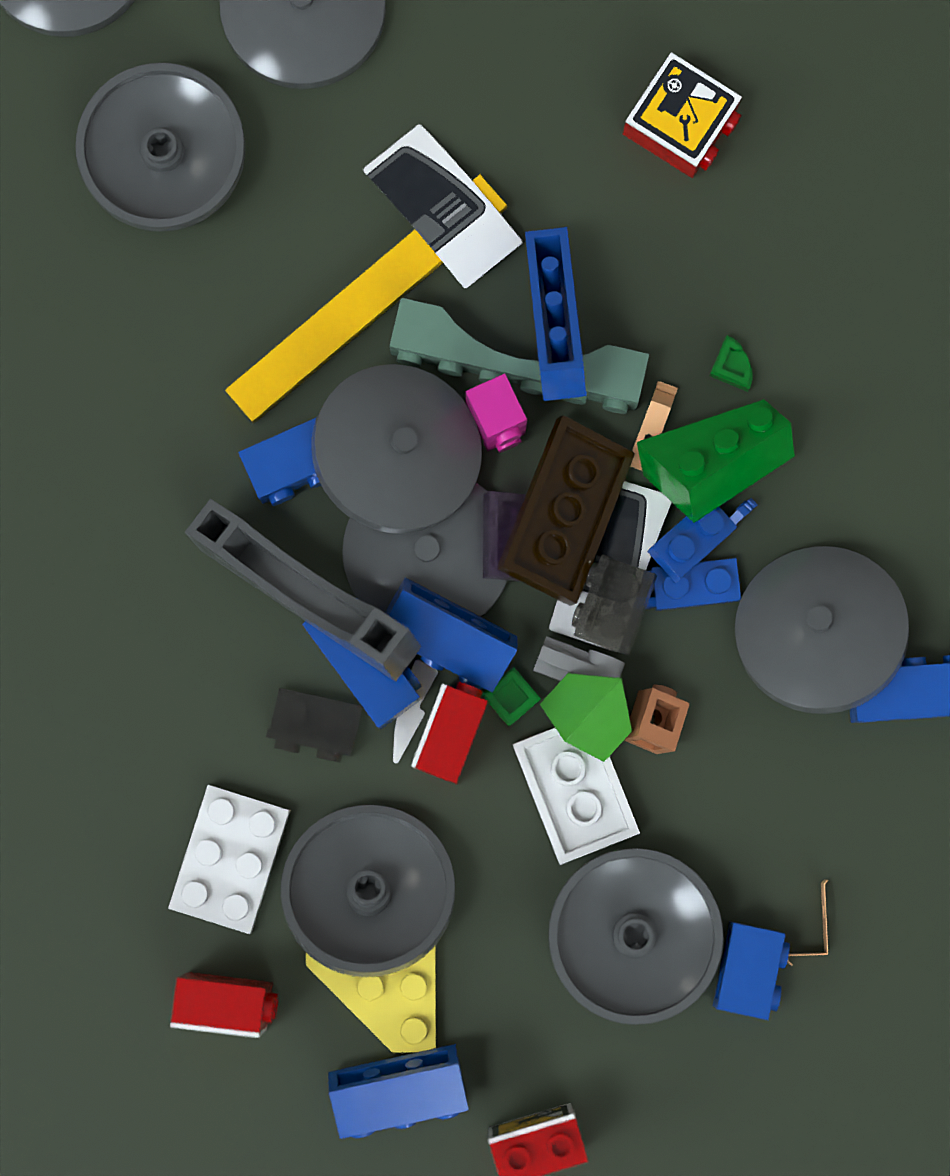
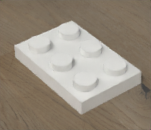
M556 728L512 744L559 865L640 834L610 756L603 762L564 742Z
M208 785L168 909L252 934L291 810Z

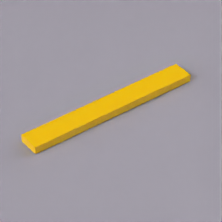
M480 174L472 180L500 214L507 209L505 202ZM413 230L225 389L226 393L254 424L443 264L442 260L420 234Z

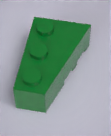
M764 399L637 442L643 476L693 523L795 457L791 422Z

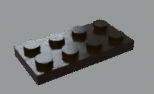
M564 415L558 417L536 468L497 570L569 606L577 604L635 453Z

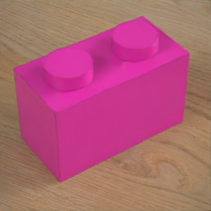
M505 373L466 391V404L474 417L487 452L497 448L498 452L501 453L522 442L520 437L526 433L527 419Z

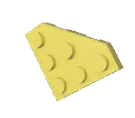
M436 945L427 955L413 965L401 971L378 977H357L342 974L321 965L306 953V966L392 1053L421 1052L436 1048Z

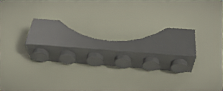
M211 498L185 531V534L200 551L395 682L420 650L421 645L408 628L376 607L349 595L321 578L270 542L244 520Z

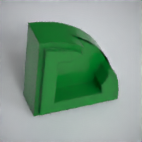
M726 335L709 376L748 392L753 376L750 361L740 343Z

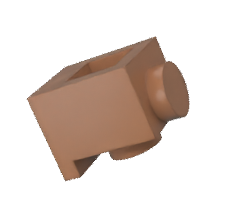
M653 685L652 688L638 691L630 716L633 731L624 741L655 754L674 752L690 703L676 698L677 692L662 685ZM653 714L655 716L654 724L650 723Z

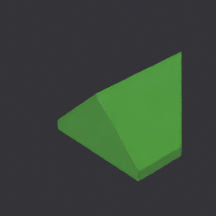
M568 672L540 704L564 742L603 762L633 731L622 678L571 674Z

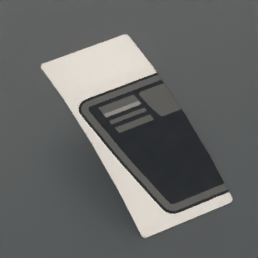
M420 124L363 169L365 174L415 228L464 288H468L522 244V240L497 209Z
M624 481L577 604L572 606L557 600L549 625L551 631L614 652L620 651L629 619L651 558L647 551L657 542L672 503L664 494Z

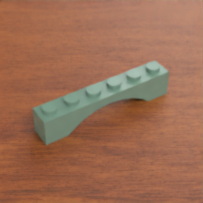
M401 298L389 346L391 355L397 356V362L412 367H421L422 362L438 365L439 372L452 376H462L463 371L479 375V380L484 383L505 373L509 382L521 384L520 390L530 394L543 395L539 361L519 359L494 351L468 335L452 320L443 307ZM606 345L589 354L582 355L586 396L562 400L574 404H586V399L603 403L602 408L604 410L619 414H626L628 409L636 410L649 354Z

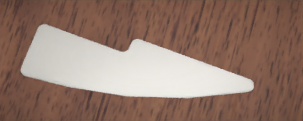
M420 660L415 661L411 671L422 685L416 691L421 700L397 717L394 731V763L400 761L425 715V712L420 709V705L438 674L436 669Z

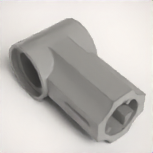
M546 636L533 671L561 681L568 672L571 674L620 678L625 663L593 650L586 652Z

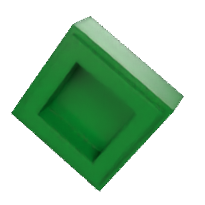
M514 667L501 677L493 693L486 690L482 694V697L488 701V704L508 727L541 700Z

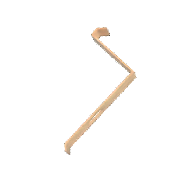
M658 381L632 450L635 455L630 467L642 471L637 442L644 440L646 434H650L653 437L662 433L678 390L677 387Z
M824 879L821 882L824 952L789 953V956L828 955L825 884L828 880Z

